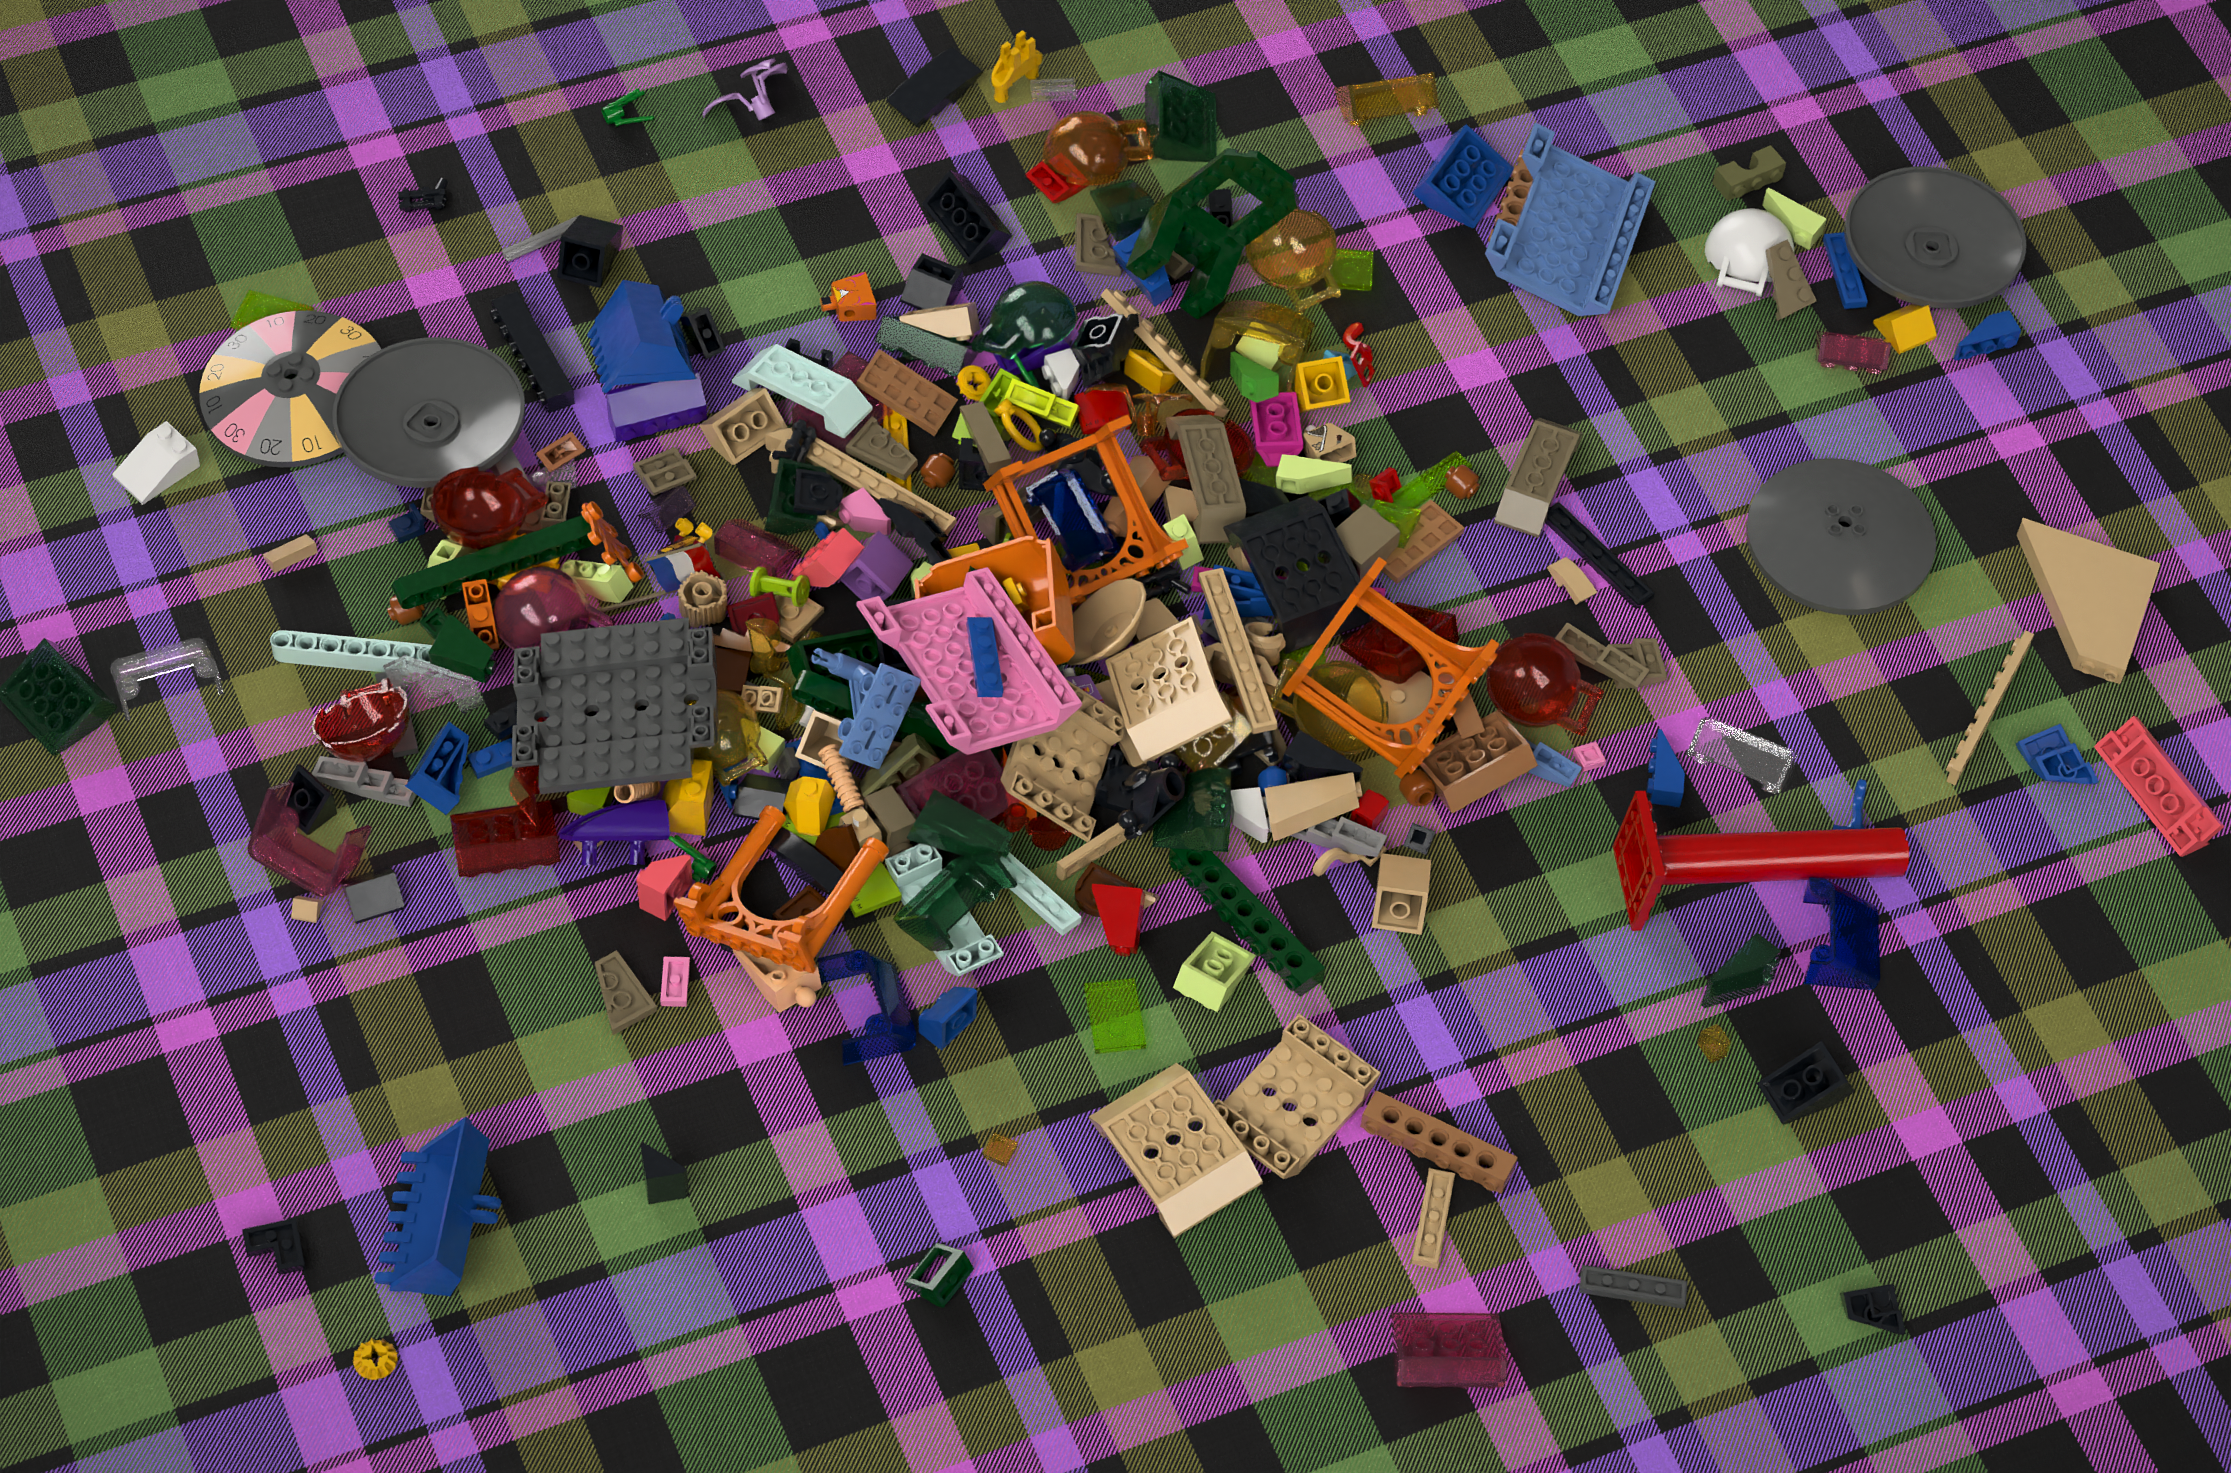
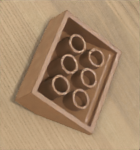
M1499 710L1481 719L1485 729L1484 732L1465 739H1461L1459 732L1435 744L1430 754L1418 766L1434 782L1436 794L1451 813L1463 809L1468 804L1485 797L1493 790L1506 785L1511 780L1526 774L1538 766L1530 744Z

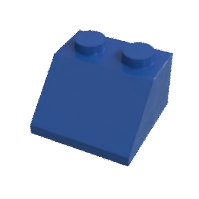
M954 986L947 993L943 992L938 997L936 1004L930 1009H925L919 1016V1033L940 1050H943L976 1018L977 990Z

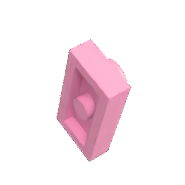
M664 957L661 1006L687 1007L690 957Z

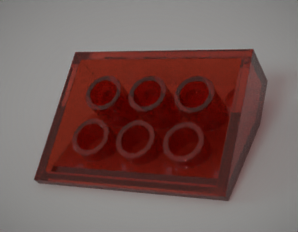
M1401 602L1395 603L1397 607L1441 638L1454 644L1459 641L1455 614ZM1373 619L1340 644L1341 650L1380 678L1396 684L1405 683L1427 665L1424 658L1413 646L1376 619Z
M550 800L450 815L459 877H475L478 874L490 872L496 874L504 870H523L530 866H549L556 862H561Z

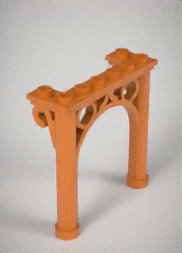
M766 805L759 814L760 819L718 879L710 886L701 882L694 883L689 890L688 898L682 896L680 899L676 898L674 904L678 910V915L687 927L686 930L692 936H701L715 944L722 943L736 951L743 950L757 958L764 957L778 965L785 964L797 971H806L814 974L816 971L814 958L878 863L884 861L889 853V849L882 841L869 837L829 897L820 907L805 916H799L791 920L778 921L761 918L744 907L741 902V888L749 872L786 821L785 815L779 809ZM732 894L733 901L727 902V900ZM739 911V915L735 920L730 922L721 920L726 913ZM745 923L749 927L748 931L741 929ZM767 935H773V939L768 938V937H765V936H767Z

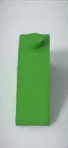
M1231 352L1230 374L1241 395L1256 403L1278 396L1279 374L1236 352Z

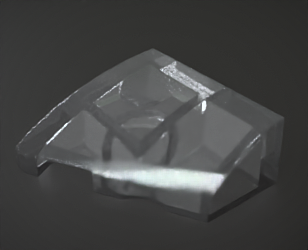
M570 460L551 473L544 467L528 475L533 491L545 493L547 481L571 483V488H577L575 460Z

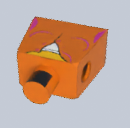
M866 272L834 281L831 284V296L820 298L822 311L835 309L838 320L841 322L876 319V302Z

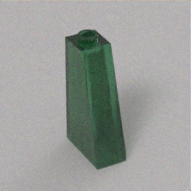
M934 789L911 828L907 839L996 865L1001 856L1005 859L1013 847L1009 842L1014 834Z

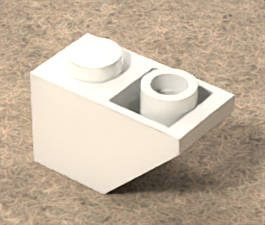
M1071 348L1046 355L1044 358L1042 373L1046 380L1049 379L1054 395L1068 401L1079 380V363Z
M1260 787L1230 790L1229 809L1233 825L1261 843L1267 842L1271 826L1269 817L1265 815V811H1267L1266 797L1261 796Z

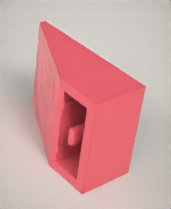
M842 528L837 533L832 531L825 539L823 538L805 554L804 557L806 559L802 563L797 564L791 571V574L794 576L790 580L795 581L799 575H805L809 578L810 586L829 587L842 576L864 549V546L845 528Z

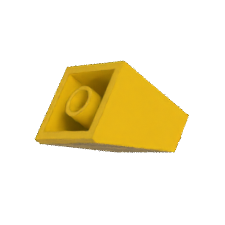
M694 759L692 778L669 780L664 786L662 800H665L670 832L706 836L714 797L712 761Z

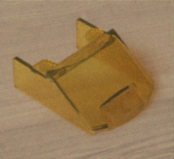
M1258 300L1226 302L1214 319V326L1201 360L1200 378L1206 379L1216 348H1228L1233 343L1235 335L1239 334L1280 345L1278 349L1279 361L1282 364L1292 366L1286 392H1294L1296 364L1304 363L1315 330V324L1304 315L1275 303Z

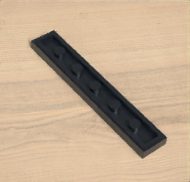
M1560 502L1549 507L1545 523L1631 606L1638 609L1654 598L1655 593Z

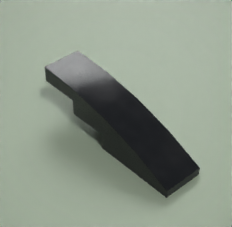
M783 827L779 829L767 846L768 850L776 853L781 863L795 870L798 878L828 895L831 894L843 876V873L828 859Z

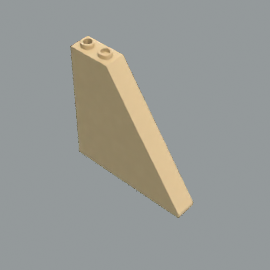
M2023 518L2017 538L2073 668L2083 673L2120 684L2125 674L2161 563Z

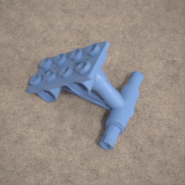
M817 648L814 653L820 655V657L812 654V662L828 668L831 674L849 680L854 720L845 718L839 725L838 737L844 741L839 754L879 769L921 679L884 663H881L877 668L841 653L831 654Z

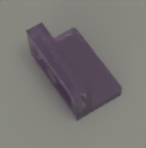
M677 486L662 493L637 515L639 518H648L657 533H663L697 505L684 486Z

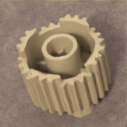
M702 570L700 572L695 571L694 574L691 572L690 576L686 578V581L682 582V585L680 584V589H678L679 612L682 617H689L691 627L710 626L711 623L722 622L726 617V606L728 604L727 588L724 580L719 579L717 576L713 577L712 574L708 576V573Z

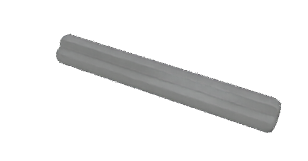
M578 216L502 250L503 257L509 262L561 239V235Z

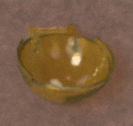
M1298 206L1294 211L1246 246V256L1256 276L1270 287L1286 291L1298 314L1304 313L1306 308L1332 296L1336 298L1341 295L1340 289L1330 273L1337 252L1336 235L1331 224L1317 211L1301 210ZM1324 278L1329 288L1304 300H1300L1296 291L1310 288Z
M1285 659L1282 664L1284 669L1273 694L1268 696L1271 707L1295 719L1299 730L1342 756L1356 755L1369 749L1370 747L1297 694L1294 695L1293 704L1282 699L1283 693L1281 690L1300 665L1294 660ZM1331 660L1329 663L1316 666L1312 670L1310 669L1307 673L1308 676L1360 714L1373 721L1387 724L1389 706L1388 701L1384 702L1379 690L1382 686L1370 672L1361 666L1349 661Z
M717 687L718 743L715 746L693 748L694 759L712 761L713 774L722 786L726 787L731 784L730 781L758 766L764 767L768 765V759L758 746L761 728L760 721L753 707L739 694ZM691 700L687 702V705H694L697 700ZM750 753L753 755V758L727 772L723 770L739 763Z

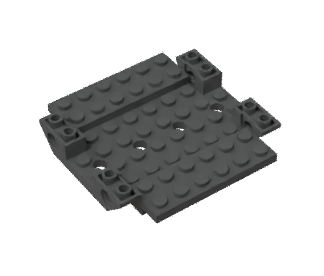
M689 617L543 633L541 634V655L539 646L514 649L513 687L517 697V725H513L512 767L539 765L540 794L692 778V764H694L693 748L715 746L718 743L717 660L712 627L690 629ZM697 700L694 705H687V702ZM640 706H648L643 711L636 710ZM597 711L595 716H587L589 712ZM541 717H548L544 722L537 721Z

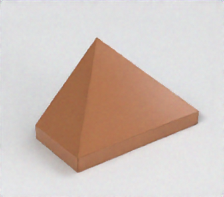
M571 431L538 451L536 455L551 473L584 453L586 449Z

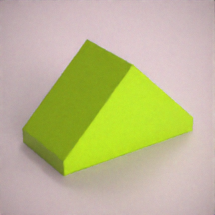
M1001 368L979 401H983L989 415L995 419L999 416L994 412V409L1004 400L1012 378L1021 381L1020 378Z
M615 786L576 790L567 794L569 811L584 816L599 809L609 807L614 798Z

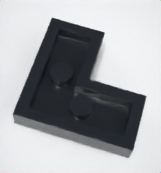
M296 1218L242 1229L247 1258L274 1252L279 1275L306 1270Z

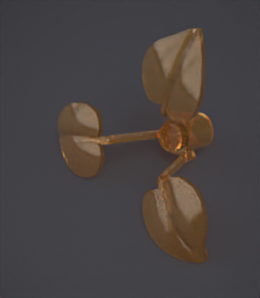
M1101 383L1091 386L1084 391V395L1092 390H1116L1124 393L1133 416V422H1137V436L1156 435L1155 422H1157V415L1162 402L1186 399L1191 403L1193 400V395L1186 393L1132 395V398L1146 401V411H1139V416H1137L1127 385ZM1151 403L1155 405L1154 412L1150 411Z

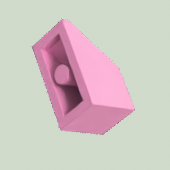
M864 488L842 499L839 517L843 523L848 524L854 531L869 533L880 531L884 535L891 533V519L883 513L880 505Z

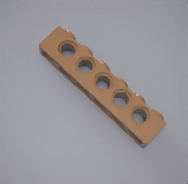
M1523 149L1520 150L1517 160L1520 164L1519 166L1515 165L1511 178H1514V180L1509 181L1506 189L1508 197H1503L1500 210H1503L1502 214L1497 213L1494 226L1498 219L1516 226L1533 181L1522 158ZM1492 229L1491 232H1490V236H1489L1488 242H1489L1490 239H1491V236H1492V233H1493L1494 229Z
M1377 1090L1362 1114L1360 1127L1364 1128L1369 1134L1383 1137L1395 1146L1404 1147L1418 1157H1425L1435 1162L1441 1168H1448L1458 1173L1464 1179L1473 1180L1483 1185L1489 1191H1496L1502 1194L1515 1170L1517 1156ZM1386 1120H1392L1395 1123H1388ZM1409 1131H1415L1419 1134H1411ZM1433 1142H1439V1143H1441L1442 1145H1441V1146H1437V1145L1433 1144ZM1457 1153L1464 1154L1466 1157H1460ZM1484 1164L1489 1166L1490 1168H1483L1480 1165Z

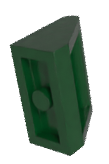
M935 1243L906 1278L904 1284L929 1302L943 1308L971 1274L974 1267L964 1251ZM939 1255L947 1259L928 1284L919 1281Z

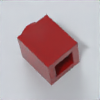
M1368 789L1358 801L1359 808L1352 810L1350 820L1375 830L1387 815L1389 801L1382 794Z

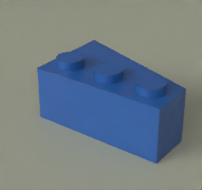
M1139 229L1113 246V250L1118 264L1155 307L1173 295L1165 266H1162L1144 281L1125 268L1141 231Z
M1214 564L1213 570L1223 568L1240 617L1274 616L1252 572ZM1206 601L1202 619H1213Z
M448 722L435 735L405 787L445 815L460 800V795L458 794L463 780V775L461 774L466 760L469 735Z

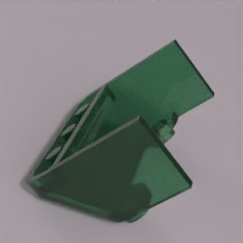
M996 853L961 856L951 861L894 916L893 920L901 930L929 951L951 950L954 946L949 940L950 935L948 931L977 903L985 901L990 903L999 896L998 892L1001 889L1015 888L1018 884Z

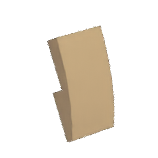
M1565 557L1547 567L1558 587L1565 586L1575 605L1598 593L1586 575L1569 558Z
M743 685L739 709L749 712L779 713L784 689L769 686Z

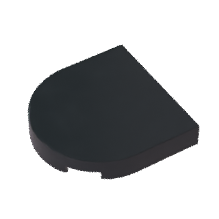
M797 468L795 473L793 512L818 516L835 512L843 498L841 485L827 473Z

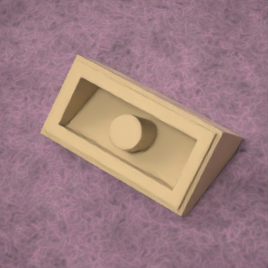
M305 534L263 554V557L272 571L276 573L318 553L315 541Z

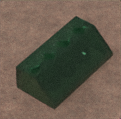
M900 314L884 315L875 342L882 344L881 348L890 352H894V350L900 351L904 358L910 360L918 358L923 360V365L934 369L938 366L944 369L945 374L957 377V374L964 367L972 364L981 349V346L969 341H956V337L948 338L901 322Z

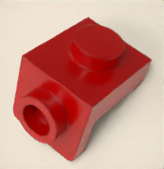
M1388 467L1369 481L1372 489L1371 493L1376 502L1388 505L1394 502L1392 496L1402 489L1395 468Z

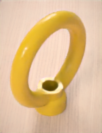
M1008 398L1003 400L994 409V412L1001 417L1008 434L1022 448L1031 452L1041 451L1044 447L1039 441V434L1042 430L1036 420L1024 409L1012 405ZM1012 414L1023 420L1031 429L1035 437V443L1027 440L1016 429L1011 420Z

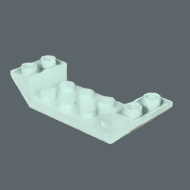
M778 344L760 351L732 379L733 384L748 391L760 384L824 416L825 429L842 438H845L873 410L872 405L851 380Z
M930 839L885 859L889 874L902 895V903L947 972L959 977L1004 956L1003 951L992 934L985 937L942 870V857Z

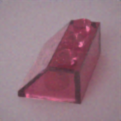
M1817 331L1815 360L1821 362L1822 367L1834 368L1835 364L1844 365L1843 369L1857 371L1858 367L1867 368L1866 372L1880 374L1881 370L1887 371L1891 343L1881 338Z
M742 518L727 520L714 536L715 554L751 573L757 567H764L768 571V576L781 578L802 553V549Z

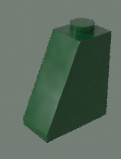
M449 614L429 650L431 667L486 684L489 676H493L497 668L494 650L456 617Z

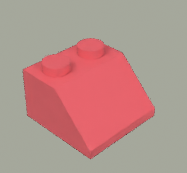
M686 854L654 861L648 865L646 870L640 871L636 879L640 909L664 921L668 919L676 907L674 900L676 898L680 899L681 896L683 897L693 884L691 856Z

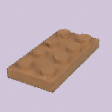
M878 349L855 386L933 436L936 435L958 400L880 349Z
M1429 500L1396 525L1400 531L1399 544L1386 559L1387 563L1381 571L1396 584L1464 534L1465 528L1434 501Z

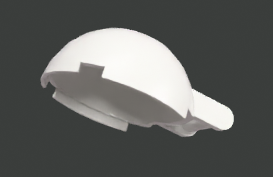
M1742 209L1724 216L1712 228L1705 243V255L1708 264L1711 262L1717 270H1721L1717 286L1722 287L1725 285L1756 293V296L1761 297L1765 281H1773L1769 276L1765 250L1788 239L1793 252H1795L1793 239L1786 225L1776 216L1760 209Z

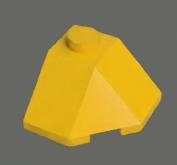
M803 776L790 783L783 806L799 834L818 837L825 830L837 793L827 780Z

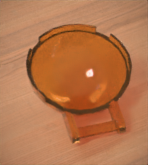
M1093 110L1075 111L1057 121L1047 134L1042 150L1044 163L1055 174L1058 172L1066 176L1069 183L1088 186L1106 184L1119 178V173L1127 166L1128 161L1148 160L1153 157L1154 153L1148 143L1145 120L1115 121L1110 116ZM1126 134H1137L1140 146L1131 147Z

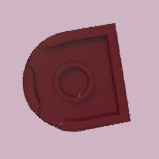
M773 591L726 606L733 631L743 636L746 635L749 628L774 638L780 629L781 618Z

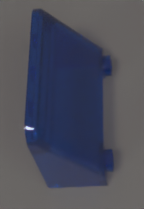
M1074 468L1057 469L1025 488L1028 493L1026 495L1028 502L1032 507L1041 506L1066 554L1061 558V561L1068 571L1070 570L1072 573H1075L1119 553L1120 548L1115 537L1108 528L1083 479Z
M1809 877L1803 895V903L1829 905L1830 946L1821 944L1811 951L1804 984L1863 990L1876 988L1880 981L1878 909L1872 903L1827 879Z

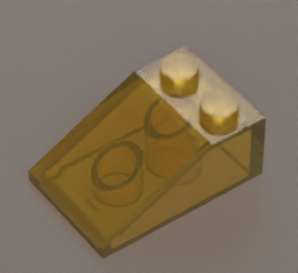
M1224 691L1220 694L1227 702L1233 720L1173 750L1202 780L1252 733L1246 713Z

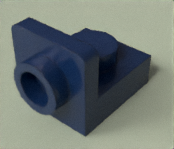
M414 503L409 504V513L388 521L389 528L399 544L425 534L424 523L427 522V519L421 515L420 510L417 509Z

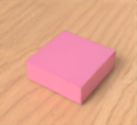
M1597 742L1573 749V754L1579 766L1582 767V772L1605 766L1606 759Z

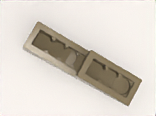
M983 401L960 406V412L970 437L973 439L974 446L977 445L988 475H993L999 469L1012 464V458Z
M1569 623L1565 624L1553 641L1552 649L1634 690H1637L1650 671L1609 644L1605 647Z

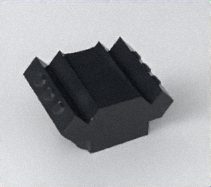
M1115 313L1107 317L1094 316L1090 319H1085L1072 347L1081 365L1083 388H1091L1120 371V362L1126 359L1135 338L1134 330L1139 327L1138 313L1129 314L1127 318L1124 314L1119 315Z

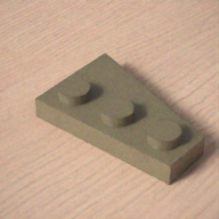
M1077 213L1075 218V271L1120 277L1121 269L1115 262V254L1113 249L1109 247L1107 234L1100 217Z
M1788 239L1766 249L1769 276L1773 280L1774 292H1772L1773 301L1776 300L1778 311L1776 312V319L1778 321L1817 300Z

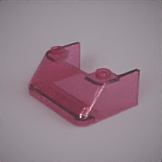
M288 781L268 788L248 843L250 857L318 897L332 894L359 863L372 827L366 825L346 832L343 843L338 846L334 854L296 832L299 826V816L294 809L287 806L294 783Z

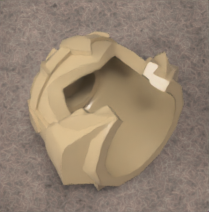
M1251 622L1246 624L1244 630L1252 653L1265 657L1270 667L1277 665L1280 662V651L1285 647L1286 642L1283 634L1279 633L1276 636L1264 637L1274 630V624L1267 622Z

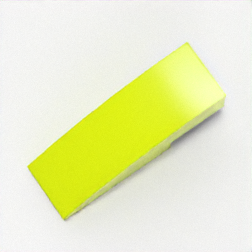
M1013 378L1004 400L1008 398L1012 405H1016L1025 411L1068 429H1072L1080 410L1077 404Z

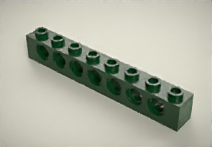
M1194 832L1170 847L1169 864L1171 868L1176 872L1179 871L1187 884L1201 894L1204 902L1209 906L1211 905L1218 912L1221 920L1228 922L1234 928L1236 935L1240 939H1244L1251 946L1254 954L1258 957L1261 956L1267 962L1269 969L1284 980L1289 990L1295 991L1301 997L1323 981L1325 967Z

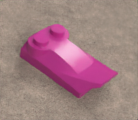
M1296 392L1278 393L1276 397L1257 403L1249 399L1256 450L1261 455L1266 466L1279 467L1282 454L1298 456L1303 449V438Z

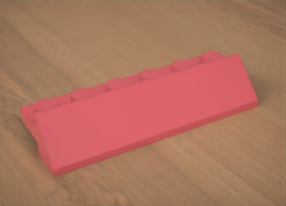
M2131 717L2116 732L2111 730L2094 746L2180 857L2209 845L2208 841L2225 827L2138 717Z

